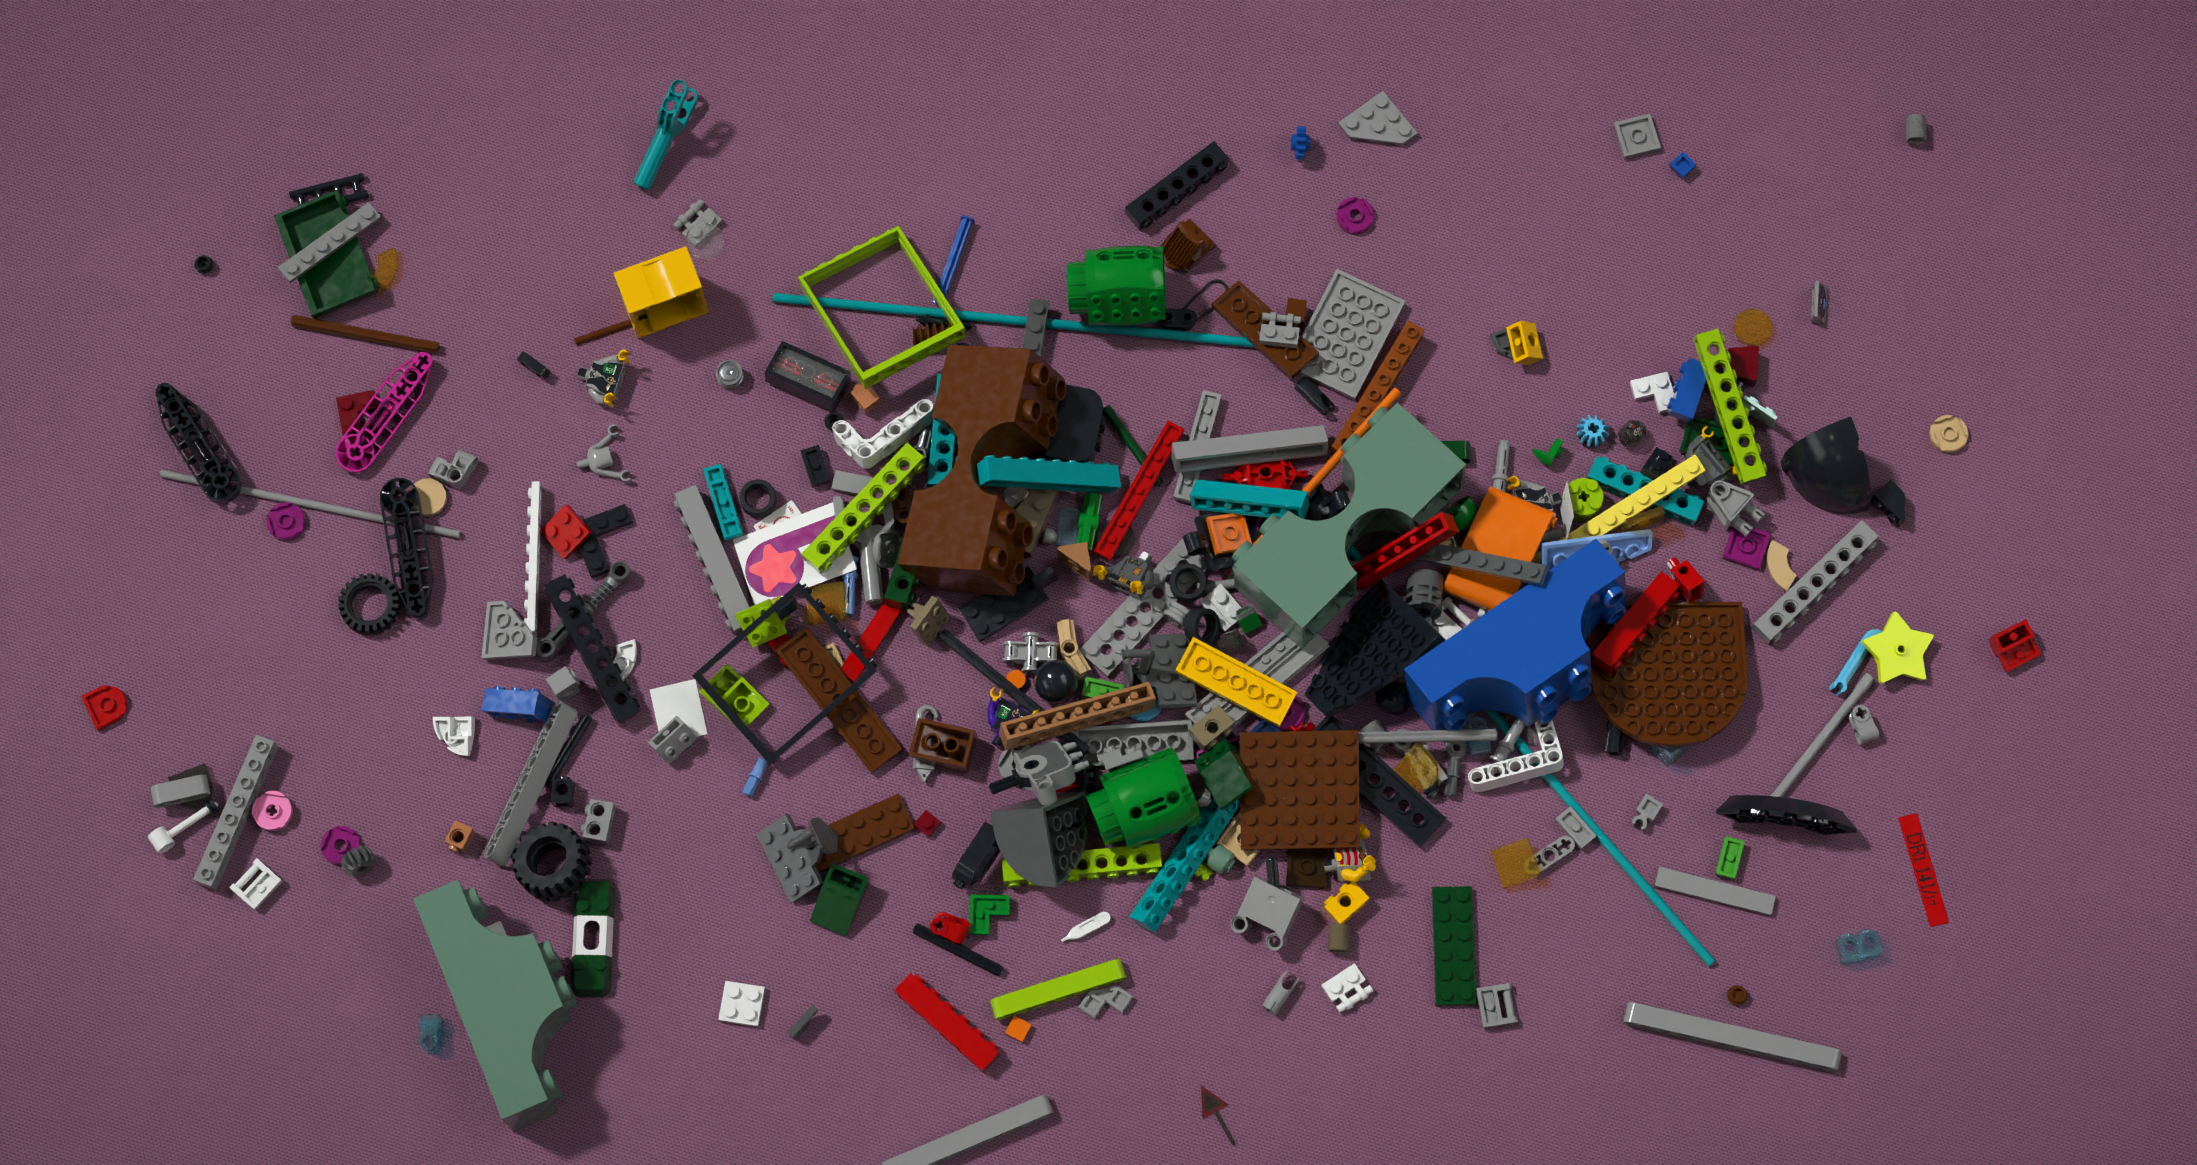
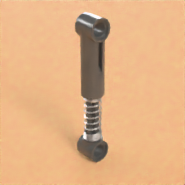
M617 561L612 564L608 576L603 580L602 584H599L600 587L596 588L595 592L592 591V595H588V599H585V605L582 606L585 612L589 611L591 616H593L594 609L598 608L597 605L601 604V601L605 600L606 596L609 597L608 594L612 593L613 589L630 581L631 571L627 563ZM618 570L626 571L623 576L616 575ZM577 610L569 612V616L573 619H577L580 616ZM562 622L537 643L536 651L541 660L545 662L553 661L557 657V653L571 639ZM551 647L549 653H542L543 648Z

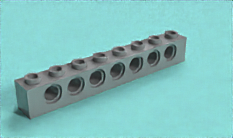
M1861 520L1753 624L1751 629L1767 645L1772 641L1774 643L1777 642L1783 635L1781 632L1785 628L1789 630L1796 623L1794 620L1799 615L1803 617L1810 609L1808 606L1812 602L1816 604L1824 596L1821 593L1826 589L1830 591L1837 584L1835 580L1839 576L1843 578L1850 571L1849 567L1853 563L1857 565L1864 558L1862 554L1866 550L1870 552L1877 545L1876 540L1879 536ZM1852 542L1860 543L1861 548H1855ZM1839 555H1845L1848 561L1840 560ZM1825 568H1832L1834 574H1828ZM1812 581H1819L1821 587L1813 586ZM1798 594H1805L1807 600H1801ZM1785 607H1792L1794 613L1786 612ZM1771 620H1778L1780 622V626H1774L1771 623Z
M259 735L255 736L193 878L198 885L214 891L217 890L251 812L253 803L277 752L278 745L274 741Z

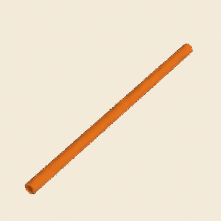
M1394 387L1354 433H1357L1362 438L1371 428L1367 422L1375 411L1382 406L1388 409L1402 393ZM1341 447L1301 490L1307 491L1308 497L1340 463L1344 455L1340 450ZM1261 534V536L1252 545H1254L1263 536V534Z

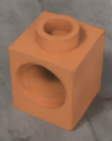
M858 383L852 388L851 397L865 415L881 404L880 397L871 387L864 389L862 384Z
M455 820L444 842L450 851L457 854L459 851L465 853L475 831L473 828ZM457 835H464V839L461 842H454Z

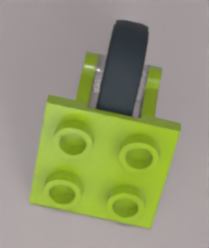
M781 596L772 600H765L735 613V617L742 630L744 631L776 603ZM794 596L747 636L752 648L787 633L784 624L791 618V613L798 608V603Z

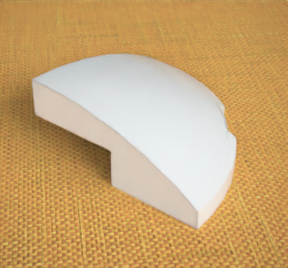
M475 716L433 717V725L439 740H444L450 746L447 749L459 755L470 756L474 739Z

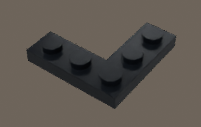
M625 504L583 520L593 532L579 546L591 578L610 572L596 537L632 524Z

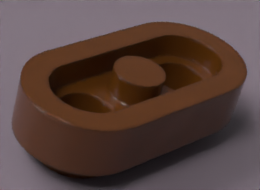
M903 487L899 491L898 496L903 495L905 498L899 500L897 497L892 501L896 522L900 525H907L912 501L908 488ZM903 513L908 515L906 518L900 517Z

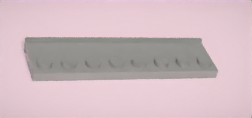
M1282 632L1247 661L1245 665L1286 685L1320 657L1330 646L1327 641L1317 634L1301 649ZM1210 692L1197 703L1196 707H1192L1186 712L1185 716L1194 725L1220 705L1234 721L1232 728L1234 729L1252 713ZM1209 726L1207 728V730L1210 733H1216L1218 731L1215 726Z

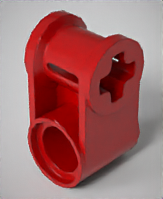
M943 911L937 913L930 923V929L933 933L958 944L965 942L971 926L969 921Z

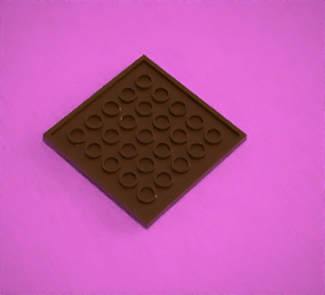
M1358 730L1240 733V757L1243 760L1253 786L1252 790L1240 797L1241 851L1360 848Z

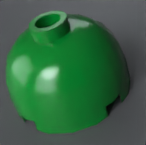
M1467 495L1458 500L1454 507H1449L1444 513L1452 515L1460 533L1464 530L1466 532L1469 531L1478 509L1474 501Z

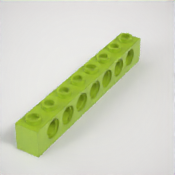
M1718 328L1698 334L1693 337V341L1740 485L1761 479L1766 476L1767 467L1765 462L1761 461L1759 455L1761 454L1759 444L1755 443L1753 437L1755 430L1753 425L1749 424L1747 418L1749 417L1747 407L1743 406L1741 400L1743 399V394L1740 387L1737 388L1735 382L1737 375L1735 370L1731 369L1729 363L1731 362L1729 352L1725 351L1723 345L1725 344L1724 335L1722 332L1719 333ZM1709 347H1715L1718 352L1717 355H1711ZM1715 365L1723 367V374L1715 371ZM1722 383H1726L1729 386V392H1724L1721 389ZM1731 401L1735 404L1734 411L1727 408V402ZM1733 420L1741 422V429H1736L1733 426ZM1740 438H1744L1747 441V447L1740 446ZM1748 456L1753 459L1752 466H1748L1745 463V457Z
M906 443L801 553L804 561L819 574H822L823 571H828L833 561L845 553L846 547L859 538V533L863 529L869 528L873 522L872 520L884 512L886 505L898 497L899 491L911 483L913 476L923 471L926 464L924 456L910 444ZM903 465L910 466L909 469L905 471L900 470V468ZM890 479H896L894 484H887ZM876 493H883L881 498H874ZM863 507H870L868 512H861ZM850 521H857L854 526H848ZM836 535H844L841 540H834ZM823 549H830L828 554H821Z
M1160 843L1145 844L1137 849H1132V847L1128 849L1127 846L1083 850L1079 863L1084 862L1088 867L1085 870H1079L1077 867L1072 869L1067 881L1077 882L1079 878L1097 880L1099 876L1117 878L1120 874L1137 876L1141 872H1146L1148 875L1157 874L1162 868ZM1138 857H1145L1147 862L1139 865L1136 862ZM1002 858L1004 885H1008L1009 888L1019 887L1020 884L1028 883L1029 886H1036V884L1027 881L1017 874L1005 858ZM1120 858L1127 861V864L1123 867L1116 864V861ZM1100 860H1104L1107 863V866L1103 869L1096 866V863Z

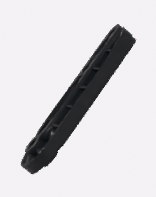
M159 384L156 388V399L163 428L202 491L210 501L217 504H226L233 501L241 492L242 481L199 409L170 384ZM166 393L170 396V399L168 400L164 395ZM190 405L198 413L190 416L186 407ZM179 407L177 411H171L173 408ZM170 418L174 424L169 430L165 426L164 419ZM183 419L186 425H183L180 420ZM202 419L207 428L199 431L195 423ZM179 432L183 441L177 445L171 435ZM211 433L216 444L209 446L204 438ZM198 440L202 441L205 448L212 457L211 459L208 460L207 454L204 452ZM191 444H194V446L201 454L202 459H205L206 462H201ZM188 447L193 456L186 460L180 450ZM219 448L226 457L220 461L214 455V452ZM198 463L202 471L195 475L190 467L191 464ZM227 471L232 472L229 478L226 475ZM230 481H238V486L232 487Z
M394 478L385 483L380 491V505L393 583L409 614L414 619L422 620L429 613L434 577L421 500L417 487L410 480ZM412 485L414 488L407 493L405 489ZM399 494H402L401 500L398 501L396 498L399 497ZM385 510H386L391 516H387V517H386V515H385ZM420 515L422 529L415 530L413 517ZM393 520L396 534L389 535L387 521ZM407 524H409L413 549H411L408 535L409 532L406 529ZM399 525H403V529H404V531H402V532H403L404 541H405V551L403 550V544H402V538H401V532H400V526H399ZM423 534L425 548L418 549L416 535ZM397 539L399 552L392 554L390 540ZM426 552L428 567H421L419 554ZM393 558H400L402 571L395 573ZM412 568L415 569V571L413 572L415 580H413L412 576L409 574ZM426 571L430 573L429 586L424 585L423 572ZM403 576L405 590H399L396 577ZM413 587H420V591L417 594H411ZM415 601H418V604L421 607L419 613L415 611L417 610V603Z

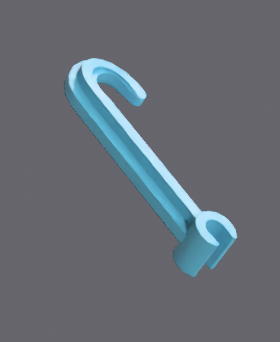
M1872 629L1862 637L1861 641L1882 633V631ZM1861 641L1836 680L1829 686V691L1833 690L1836 686L1839 687L1836 696L1842 694L1847 689L1848 682L1868 652Z

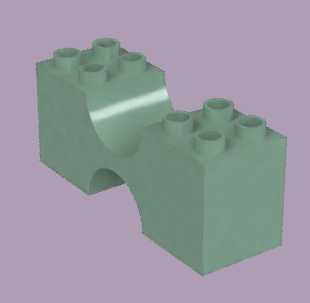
M1396 403L1389 411L1384 406L1380 407L1367 422L1371 429L1362 438L1357 433H1354L1342 445L1340 449L1344 453L1340 460V463L1343 465L1342 481L1349 488L1352 499L1341 513L1320 521L1300 518L1289 510L1281 518L1273 514L1259 529L1263 536L1254 545L1245 541L1232 555V559L1236 562L1232 567L1234 571V587L1301 649L1356 596L1357 572L1350 565L1346 555L1358 539L1374 532H1391L1402 536L1437 515L1463 489L1466 464L1399 403Z

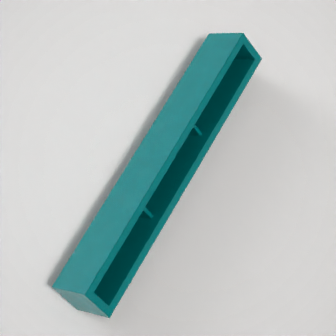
M989 455L977 463L980 486L1112 493L1121 488L1118 465H1110L1108 462L1094 464L1092 461L1078 463L1076 460L1062 462L1060 459L1045 461L1044 458L1029 460L1027 457L1012 459L1011 456L996 458L994 455Z

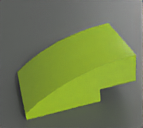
M728 663L709 680V683L747 726L769 705ZM701 688L698 692L734 725L706 691Z

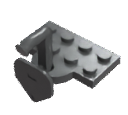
M1185 634L1149 635L1150 649H1121L1123 685L1125 688L1131 687L1133 684L1149 682L1156 694L1157 708L1196 707L1195 683L1175 673L1179 662L1189 646V641ZM1131 658H1138L1135 665L1131 664Z
M785 814L757 833L758 839L790 903H795L823 885L824 882L816 865L821 861L823 852L826 854L837 852L838 835L821 818H812L809 820L808 829L797 830L790 814Z

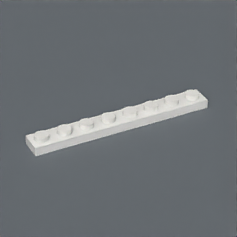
M540 481L532 482V488H528V499H531V506H528L527 514L531 520L530 525H527V536L530 537V543L526 545V554L529 555V562H526V574H529V581H525V592H528V600L524 602V608L527 611V618H524V623L535 636H537L542 503V486Z

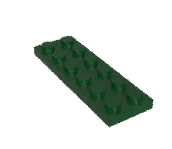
M1472 886L1432 887L1435 1006H1475Z

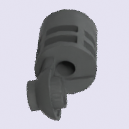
M1419 569L1410 572L1407 577L1405 602L1431 626L1432 620L1438 619L1442 614L1443 575L1434 570Z

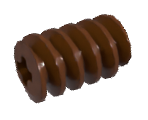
M928 323L925 324L924 329H922L920 324L917 325L916 329L913 326V345L915 346L919 342L921 343L946 330L944 324L941 323L939 329L936 323H933L932 329L929 328Z

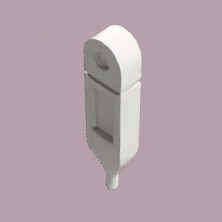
M1101 912L1076 925L1061 941L1081 939L1100 929V927L1107 925L1110 922L1109 913Z

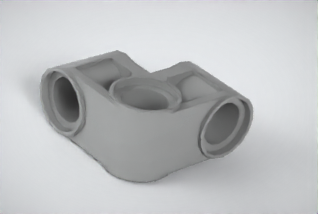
M461 449L457 451L451 464L442 458L436 457L427 475L438 482L460 489L465 486L471 473L476 468L478 457ZM455 475H461L458 480H452Z

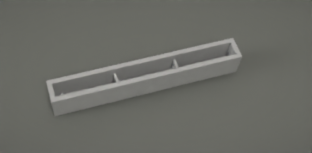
M1324 425L1183 441L1172 443L1171 457L1175 472L1178 473L1323 456L1328 453V438Z
M694 485L675 493L676 500L673 503L677 512L681 511L684 516L680 519L684 528H689L691 532L688 537L692 546L696 544L698 551L695 552L699 562H704L706 568L703 569L707 580L711 578L713 585L710 588L714 597L718 596L721 601L717 603L722 614L726 613L728 617L725 620L729 631L733 630L734 634L738 635L743 630L735 617V613L747 609L749 606L697 486Z

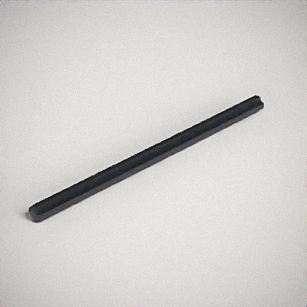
M944 629L940 633V640L1000 689H1003L1006 694L1032 714L1037 709H1040L1038 712L1045 711L948 630ZM1072 732L1059 736L1066 743L1075 742L1077 747L1074 749L1077 752L1081 751L1083 756L1090 751V746Z

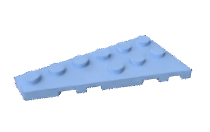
M1650 529L1544 542L1541 543L1540 564L1546 565L1549 571L1595 539L1606 540L1612 546L1611 556L1619 564V562L1627 558L1632 559L1652 550L1653 532Z

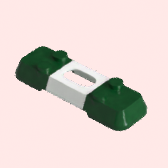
M586 879L585 884H581L578 887L580 890L575 893L571 989L573 994L578 997H605L611 989L615 885L607 879ZM589 921H596L600 926L599 945L594 950L586 949L583 944L584 926Z

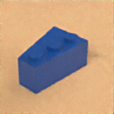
M1692 358L1682 362L1679 370V380H1676L1673 391H1675L1673 398L1670 397L1667 404L1669 409L1668 415L1689 423L1694 417L1706 382L1701 362Z
M494 686V689L486 688L481 711L492 717L515 720V718L527 719L526 722L533 723V719H537L545 723L555 702L542 695L541 691L537 689L523 691V689L512 687L511 690H506L504 687Z

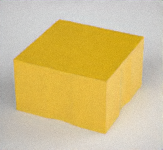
M686 246L614 272L624 306L637 339L709 313L700 280ZM647 315L648 318L641 321L638 320L639 316Z

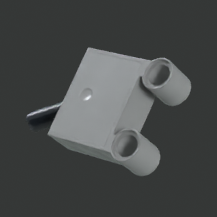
M1272 857L1266 859L1267 880L1260 876L1253 878L1237 916L1232 918L1230 925L1234 932L1243 933L1251 929L1252 920L1274 930L1275 933L1267 936L1266 946L1270 950L1276 951L1285 948L1287 945V936L1304 898L1280 887L1278 859ZM1240 918L1245 922L1244 929L1238 927L1237 923ZM1274 936L1280 938V945L1278 947L1273 944Z

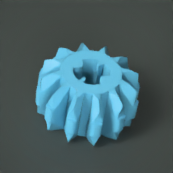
M1590 414L1587 415V420L1582 418L1580 420L1581 424H1578L1576 427L1579 430L1576 436L1582 437L1580 442L1584 443L1586 441L1587 447H1590L1591 443L1595 447H1598L1599 443L1604 444L1605 438L1609 435L1607 432L1609 426L1603 425L1605 419L1599 421L1598 415H1595L1594 419H1592Z

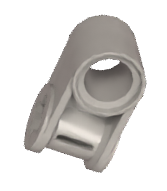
M1865 705L1854 707L1850 711L1848 718L1858 744L1862 745L1879 739L1878 728L1872 719L1868 707ZM1856 713L1862 714L1863 717H1862V718H1861L1860 716L1857 717V716H1856Z

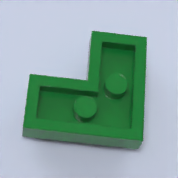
M970 894L969 922L971 926L969 935L989 936L990 916H1010V895Z

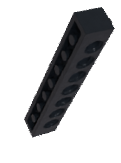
M564 574L544 584L543 589L618 725L637 715L640 705L635 697H631L629 693L631 688L626 680L623 681L619 674L622 672L618 664H613L610 658L612 653L609 647H604L601 642L603 639L599 629H594L592 625L594 620L589 611L585 612L582 607L585 605L580 595L576 596L573 590L575 585L570 577L567 578ZM562 593H567L571 599L564 602L559 596ZM577 610L580 616L577 619H573L569 616V612ZM586 627L589 630V634L581 636L578 633V629ZM590 644H595L598 647V651L590 653L587 647ZM604 661L607 663L608 668L606 670H599L597 663ZM613 678L616 680L617 685L609 687L606 684V680ZM622 695L626 698V703L620 705L615 701V698Z

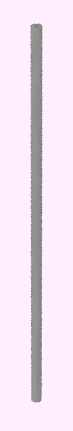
M166 470L160 471V477L199 485L194 476ZM242 486L240 494L284 503L289 502L298 506L383 523V517L380 514ZM387 521V524L394 525V521ZM414 522L415 530L422 529L421 523ZM425 524L426 532L460 538L461 531Z

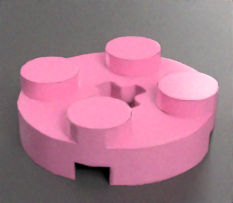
M278 791L265 792L264 795H261L254 801L252 806V816L255 822L267 831L284 829L290 822L293 814L290 800ZM275 806L277 813L270 816L267 810Z

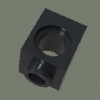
M560 776L558 779H553L551 797L553 806L573 807L575 783L573 780H570V777ZM566 787L568 792L565 795H559L558 791L560 788Z

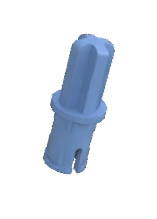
M758 758L752 772L748 774L749 778L742 790V793L746 796L752 797L759 783L763 781L762 777L769 765L766 760Z

